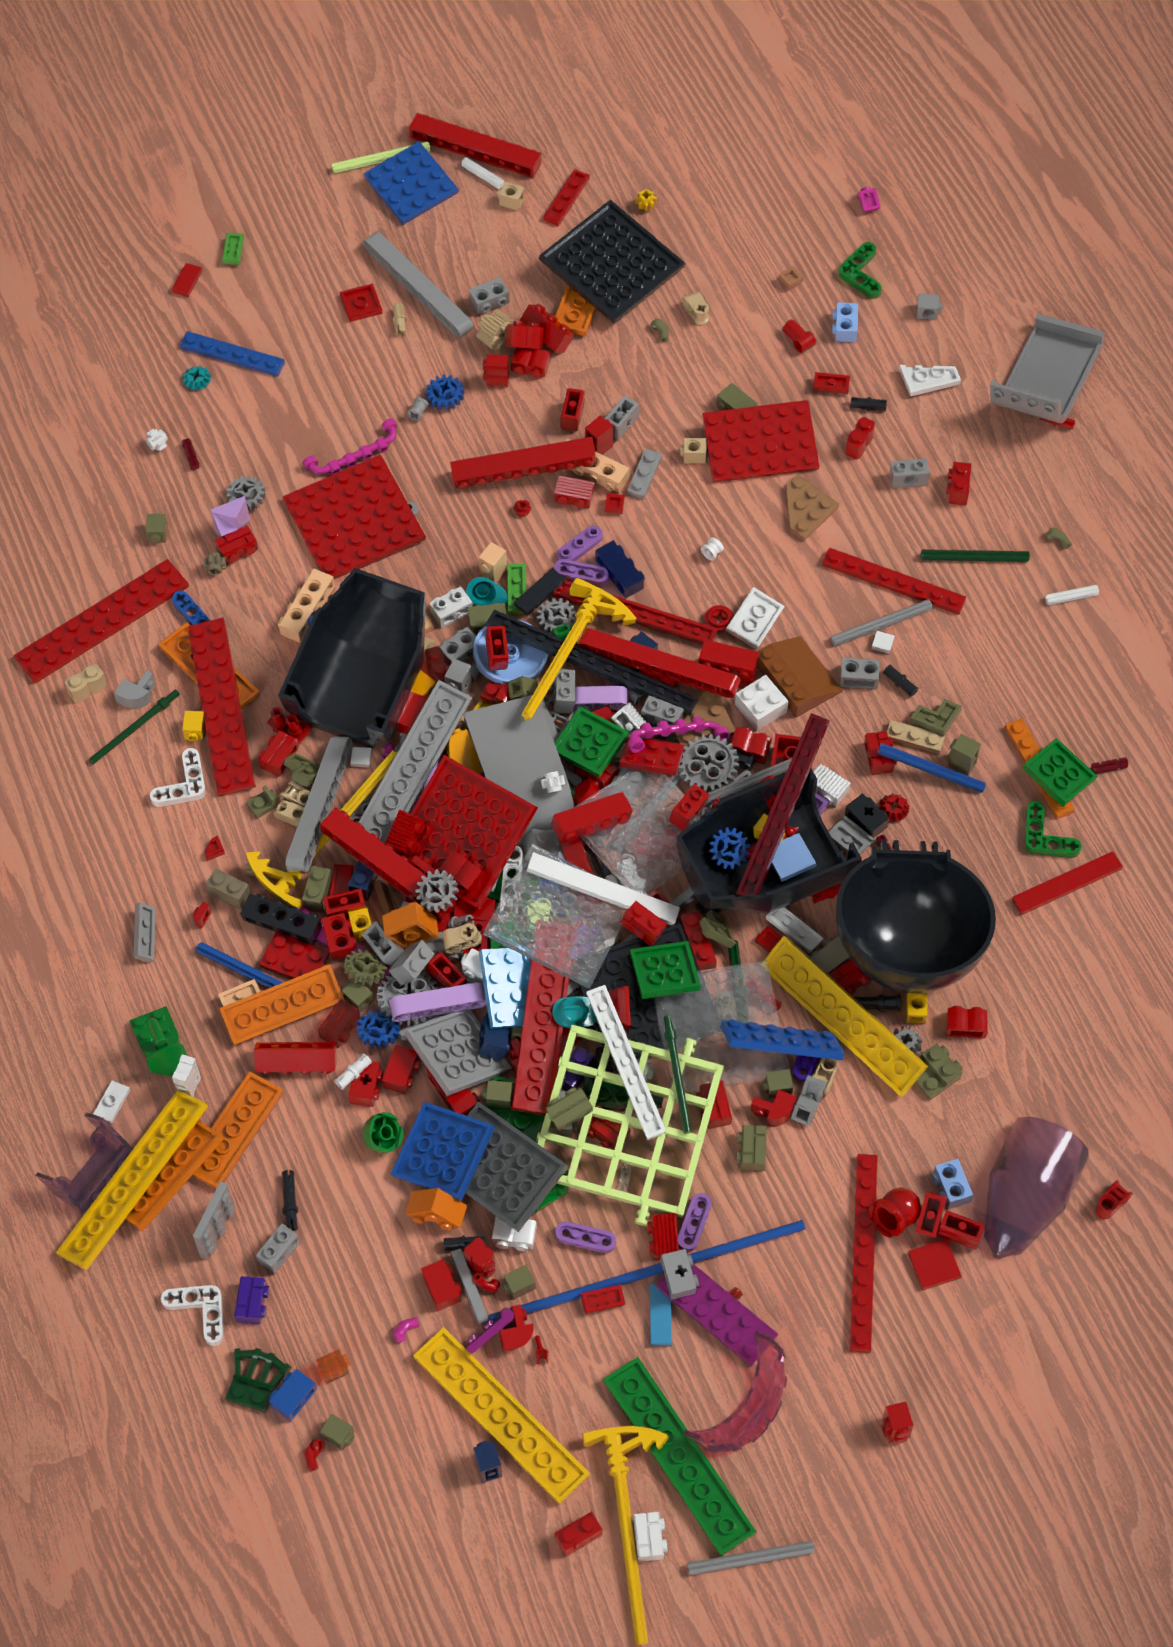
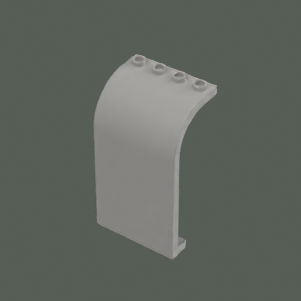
M1037 314L1035 327L1006 385L998 384L996 380H992L990 384L992 404L1057 423H1063L1069 416L1104 345V332Z
M532 695L468 711L463 714L465 727L469 731L484 777L538 807L517 844L519 847H522V838L532 829L554 832L551 826L554 814L574 808L569 783L541 705L531 720L528 719L526 721L521 716ZM558 771L559 776L564 775L565 784L561 785L562 790L548 793L547 788L542 789L541 780L545 779L544 774Z

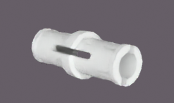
M363 1053L334 1080L335 1084L343 1090L372 1063L370 1058Z

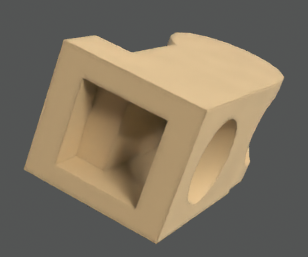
M282 800L274 811V816L282 822L298 827L305 807Z

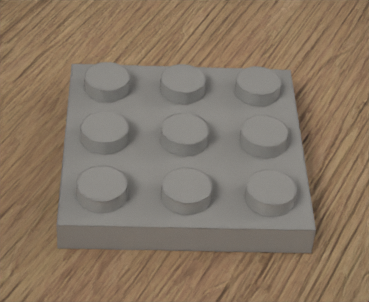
M221 1181L193 1234L199 1255L208 1260L210 1254H214L217 1248L216 1242L219 1236L222 1237L225 1233V1224L228 1218L231 1219L235 1212L229 1186Z

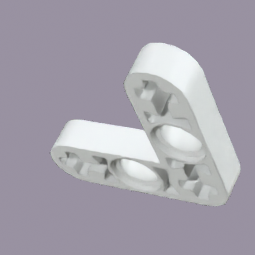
M188 748L182 754L186 782L153 789L150 793V799L154 806L163 807L195 801L205 796L206 790L201 761L196 749ZM190 755H193L194 764H190ZM196 770L199 772V775L197 777H190L189 773ZM194 783L198 785V793H195ZM176 790L183 792L180 797H174L173 793ZM157 795H161L160 800H157Z
M217 1286L168 1289L162 1293L161 1302L167 1310L203 1307L205 1341L210 1346H217L223 1341L222 1294ZM200 1292H203V1296H207L203 1297L204 1301H201ZM210 1292H214L217 1295L214 1296V1300H210L208 1297L211 1294ZM189 1293H195L197 1299L190 1303L186 1301V1296ZM179 1294H182V1301H183V1303H180V1300H179V1299H180V1296H179ZM173 1295L174 1300L169 1304L167 1300L169 1296ZM210 1311H217L219 1313L216 1320L212 1321L207 1318ZM211 1326H215L217 1334L215 1340H212L210 1337L212 1335Z

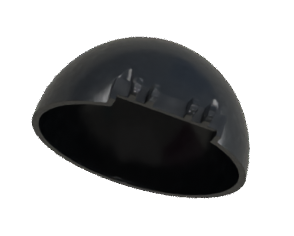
M881 840V850L872 847L870 857L857 864L847 874L840 886L836 903V922L843 947L852 962L863 974L886 988L904 993H926L946 988L969 974L988 950L996 924L995 908L990 894L973 872L951 858L950 850L939 852L938 842L933 841L931 845L932 851L926 850L925 841L920 842V851L899 850L898 840L893 841V850H888L886 840Z

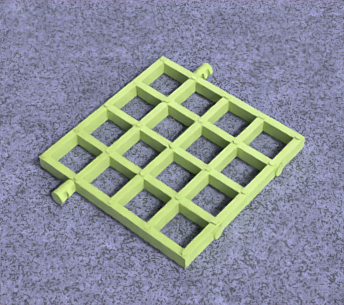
M572 1025L563 1057H560L559 1070L550 1101L555 1098L562 1099L559 1095L566 1071L595 1079L589 1099L593 1112L584 1117L578 1140L549 1133L552 1121L546 1112L541 1132L538 1133L536 1139L537 1144L544 1148L545 1143L549 1142L575 1150L568 1176L562 1175L557 1184L641 1206V1209L637 1210L636 1214L639 1217L635 1218L634 1221L638 1225L647 1226L648 1221L646 1218H649L650 1215L648 1209L666 1214L675 1213L677 1217L683 1218L724 1066L690 1057L691 1054H694L695 1049L693 1046H696L697 1041L685 1038L684 1043L686 1046L682 1047L684 1054L678 1053L681 1074H683L685 1066L714 1073L708 1099L685 1093L687 1104L705 1109L698 1135L693 1133L684 1134L682 1130L668 1127L675 1101H678L675 1081L673 1080L671 1089L646 1083L651 1094L668 1099L662 1120L666 1133L658 1136L651 1160L622 1153L629 1126L643 1130L638 1118L632 1117L634 1108L630 1098L625 1115L595 1107L602 1081L625 1087L620 1075L606 1072L611 1052L603 1033ZM576 1036L605 1044L598 1069L569 1062ZM628 1040L633 1052L641 1053L639 1067L642 1074H644L648 1056L671 1062L668 1050ZM592 1116L622 1124L615 1150L585 1143ZM665 1136L695 1144L688 1170L658 1163ZM582 1152L612 1160L605 1186L575 1179ZM619 1162L648 1170L642 1196L612 1189ZM656 1172L685 1180L678 1207L648 1199Z

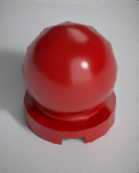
M903 1187L892 1189L886 1193L883 1199H878L870 1205L869 1217L874 1218L877 1223L875 1228L882 1235L888 1238L898 1237L904 1232L906 1227L913 1225L919 1218L922 1209L920 1199L912 1190Z

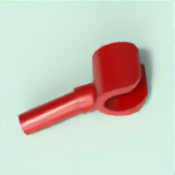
M537 1335L535 1336L537 1344L536 1363L540 1365V1359H546L547 1363L549 1359L548 1350L543 1349L540 1336Z

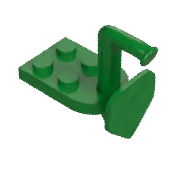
M167 1006L129 1020L140 1049L146 1057L150 1072L173 1076L181 1055L187 1056L184 1046L180 1044V1037Z

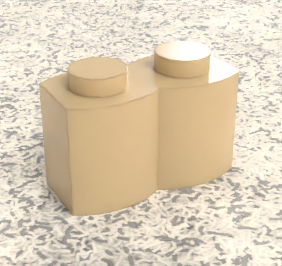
M97 664L86 667L81 673L72 675L65 681L68 695L74 703L86 700L91 694L100 692L107 685L104 673Z

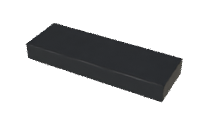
M552 568L514 602V606L528 616L566 582V578Z

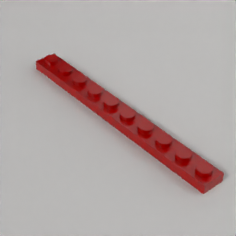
M567 580L551 595L578 605H582L584 599H586L571 596L569 590L573 582ZM614 596L636 617L635 623L702 645L704 639L714 641L717 635V628Z
M857 1154L850 1352L871 1353L875 1220L873 1217H869V1208L876 1201L878 1155Z

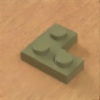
M944 699L937 711L919 705L911 716L910 722L945 736L961 712L962 706Z
M296 753L291 754L284 761V766L294 771L292 780L296 781L299 785L307 787L314 783L320 764Z
M710 910L706 914L707 918L704 917L699 921L703 935L708 939L715 940L719 945H725L731 949L736 942L725 917Z

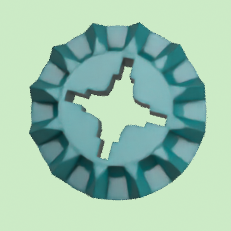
M193 365L192 368H187L186 372L183 373V383L191 390H201L207 387L211 381L210 372L207 368H202L201 365L199 367ZM199 374L200 377H197L194 381V377Z

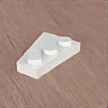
M899 365V371L910 397L961 384V378L955 366L922 368V365H915V367Z

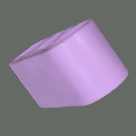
M583 686L575 688V703L573 707L575 710H578L581 706L589 711H595L608 706L610 711L620 710L627 704V688L623 686Z

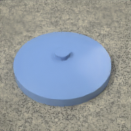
M483 627L477 634L473 647L474 662L479 671L489 680L503 685V683L508 684V681L521 676L536 679L544 670L548 657L547 653L509 636H506L509 654L508 669L489 670L485 641L487 627Z

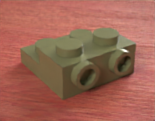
M938 1043L921 1054L920 1059L928 1068L915 1082L929 1100H932L956 1083L962 1076V1066L956 1060L952 1061L949 1057L948 1049L943 1045L940 1047Z

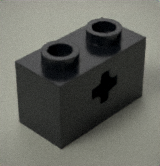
M863 793L845 808V816L873 838L888 827V815L876 807L874 801Z

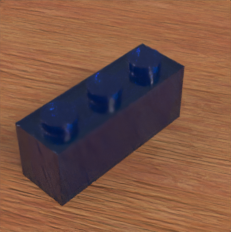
M614 540L595 550V561L599 566L607 569L608 577L625 599L644 589L645 577L643 573L635 568L633 560L627 558L623 548L617 545Z

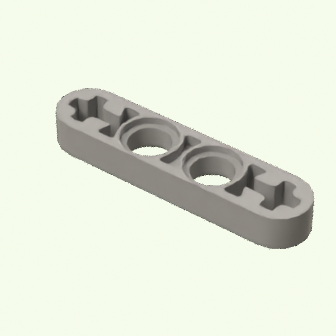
M461 1249L450 1252L478 1324L488 1322L486 1310Z

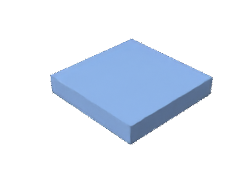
M799 833L780 842L771 863L781 882L816 867V862Z

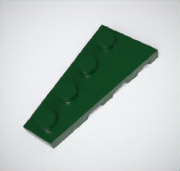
M586 1077L583 1092L588 1100L594 1085L590 1077ZM604 1081L601 1085L595 1107L626 1109L629 1100L626 1088ZM651 1094L656 1108H662L664 1097Z

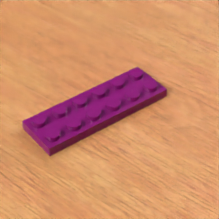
M693 1264L691 1270L693 1275H697L699 1286L696 1287V1293L693 1295L671 1300L666 1279L663 1275L655 1287L750 1367L755 1364L778 1336L777 1332L696 1265ZM680 1270L677 1271V1274H679L680 1277L684 1276V1274H682Z

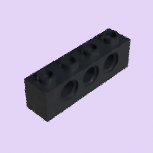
M249 893L240 912L243 920L273 932L277 931L313 946L323 927L318 915L311 912L306 914L295 906H291V908L284 906L278 900H267L261 894L253 895ZM269 909L267 913L261 914L263 910ZM286 915L285 919L278 920L281 916ZM298 922H304L301 926H296Z

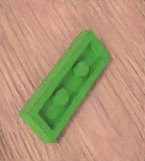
M526 563L508 564V614H524L514 606V602L526 592Z

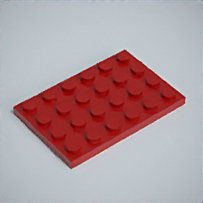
M809 400L702 413L713 483L818 470L820 468Z

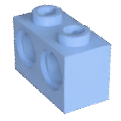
M837 302V308L833 309L832 320H836V324L833 323L832 334H835V341L856 342L858 303Z
M959 1159L936 1165L932 1174L933 1182L939 1186L941 1191L939 1194L948 1196L946 1201L947 1208L951 1209L970 1203L973 1194ZM943 1173H950L952 1178L944 1177ZM957 1191L960 1196H952L950 1192Z

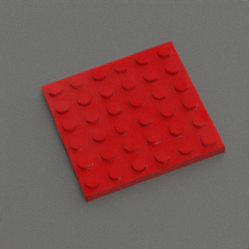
M381 454L282 496L321 572L333 576L334 579L352 572L354 568H362L426 540L422 528Z
M444 755L411 812L412 815L425 820L424 831L422 834H419L416 841V850L410 856L396 850L395 852L400 856H405L414 867H418L411 861L415 855L421 858L426 856L433 861L432 866L437 868L443 864L453 849L458 852L460 849L470 856L468 859L472 863L476 860L484 866L482 870L487 874L473 892L460 885V888L465 892L459 898L481 909L538 807Z

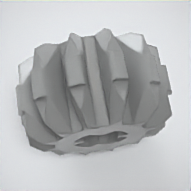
M904 1025L901 1027V1031L896 1028L894 1035L917 1056V1051L922 1050L921 1043L923 1041L922 1037H918L919 1031L912 1032V1026L909 1027V1030H906Z

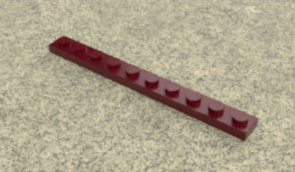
M813 713L810 714L736 894L741 896H748V893L759 894L830 720Z

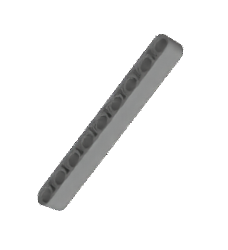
M377 231L363 240L365 249L457 338H460L474 328L469 317L380 232Z
M331 737L286 856L285 864L288 871L307 872L311 866L322 835L320 824L330 813L352 752L353 742L351 737Z

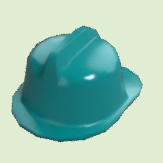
M476 577L466 587V594L475 605L483 606L493 603H505L506 607L508 603L506 591L488 578Z
M571 996L560 998L553 1006L552 1014L554 1020L562 1027L571 1028L572 1025L589 1027L597 1021L588 997Z

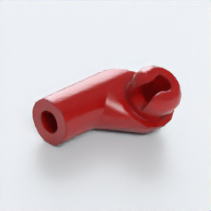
M476 1273L473 1276V1281L480 1290L496 1293L501 1286V1283L495 1279H491L490 1283L487 1282L481 1273Z
M321 1439L313 1440L304 1452L308 1471H315L319 1468L316 1458L324 1448V1442Z

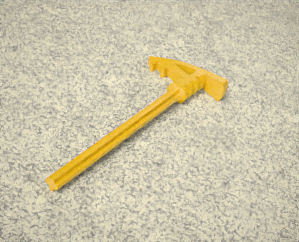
M575 578L570 586V595L586 599H584L576 613V622L522 712L521 716L524 717V720L527 721L533 718L584 628L593 622L597 614L612 616V622L623 620V626L635 623L636 617L621 601L606 591L584 580Z
M391 751L341 810L345 811L349 816L352 815L384 778L397 755L396 751ZM323 833L314 857L330 840ZM259 851L247 852V861L261 885L285 906L290 908L295 906L301 909L303 906L302 900L292 897L288 893L290 892L289 887L296 885L295 880L302 878L300 873L305 874L306 872L288 871L287 869L286 872L268 867L270 859H258L260 857ZM264 874L275 879H278L279 881L276 883V885H273L264 876Z
M638 1426L611 1427L582 1434L585 1447H591L601 1441H605V1445L609 1446L606 1450V1455L610 1456L607 1464L612 1466L609 1470V1475L614 1478L636 1646L648 1644L626 1478L627 1474L630 1473V1469L625 1466L628 1463V1458L623 1455L640 1445H643V1449L647 1452L654 1442H656L657 1448L661 1449L668 1436L654 1429ZM638 1435L622 1444L621 1436Z

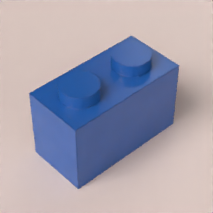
M298 1369L286 1375L283 1380L284 1384L280 1389H275L272 1392L271 1400L269 1401L271 1408L290 1422L317 1390L316 1383Z

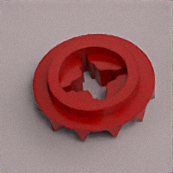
M713 606L705 613V624L717 628L718 631L725 632L734 614L726 606ZM721 614L722 620L717 623V619Z
M892 793L888 796L885 795L880 800L879 809L888 815L889 821H901L909 813L910 805L901 794L894 795ZM897 802V808L891 812V805Z

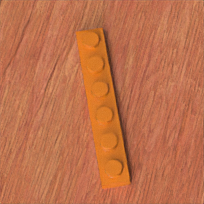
M1023 718L1005 724V730L1024 763L1041 751ZM1036 783L1056 820L1074 813L1075 809L1071 802L1062 807Z

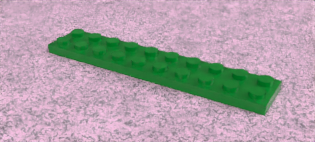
M639 1357L603 1378L604 1384L632 1426L654 1429L668 1436L661 1449H658L656 1442H654L649 1451L720 1557L757 1534V1531Z

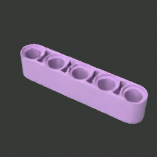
M471 983L400 995L389 1000L394 1021H405L475 1009L487 1004L482 983Z

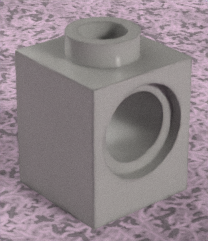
M918 294L916 318L937 320L938 313L942 312V302H939V295Z

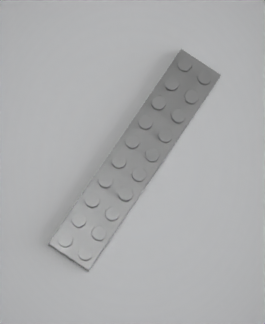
M440 680L436 683L359 821L367 832L376 834L384 844L398 811L410 812L472 700L471 696Z

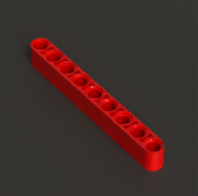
M589 628L584 629L577 645L616 663L725 698H734L741 679L732 673Z

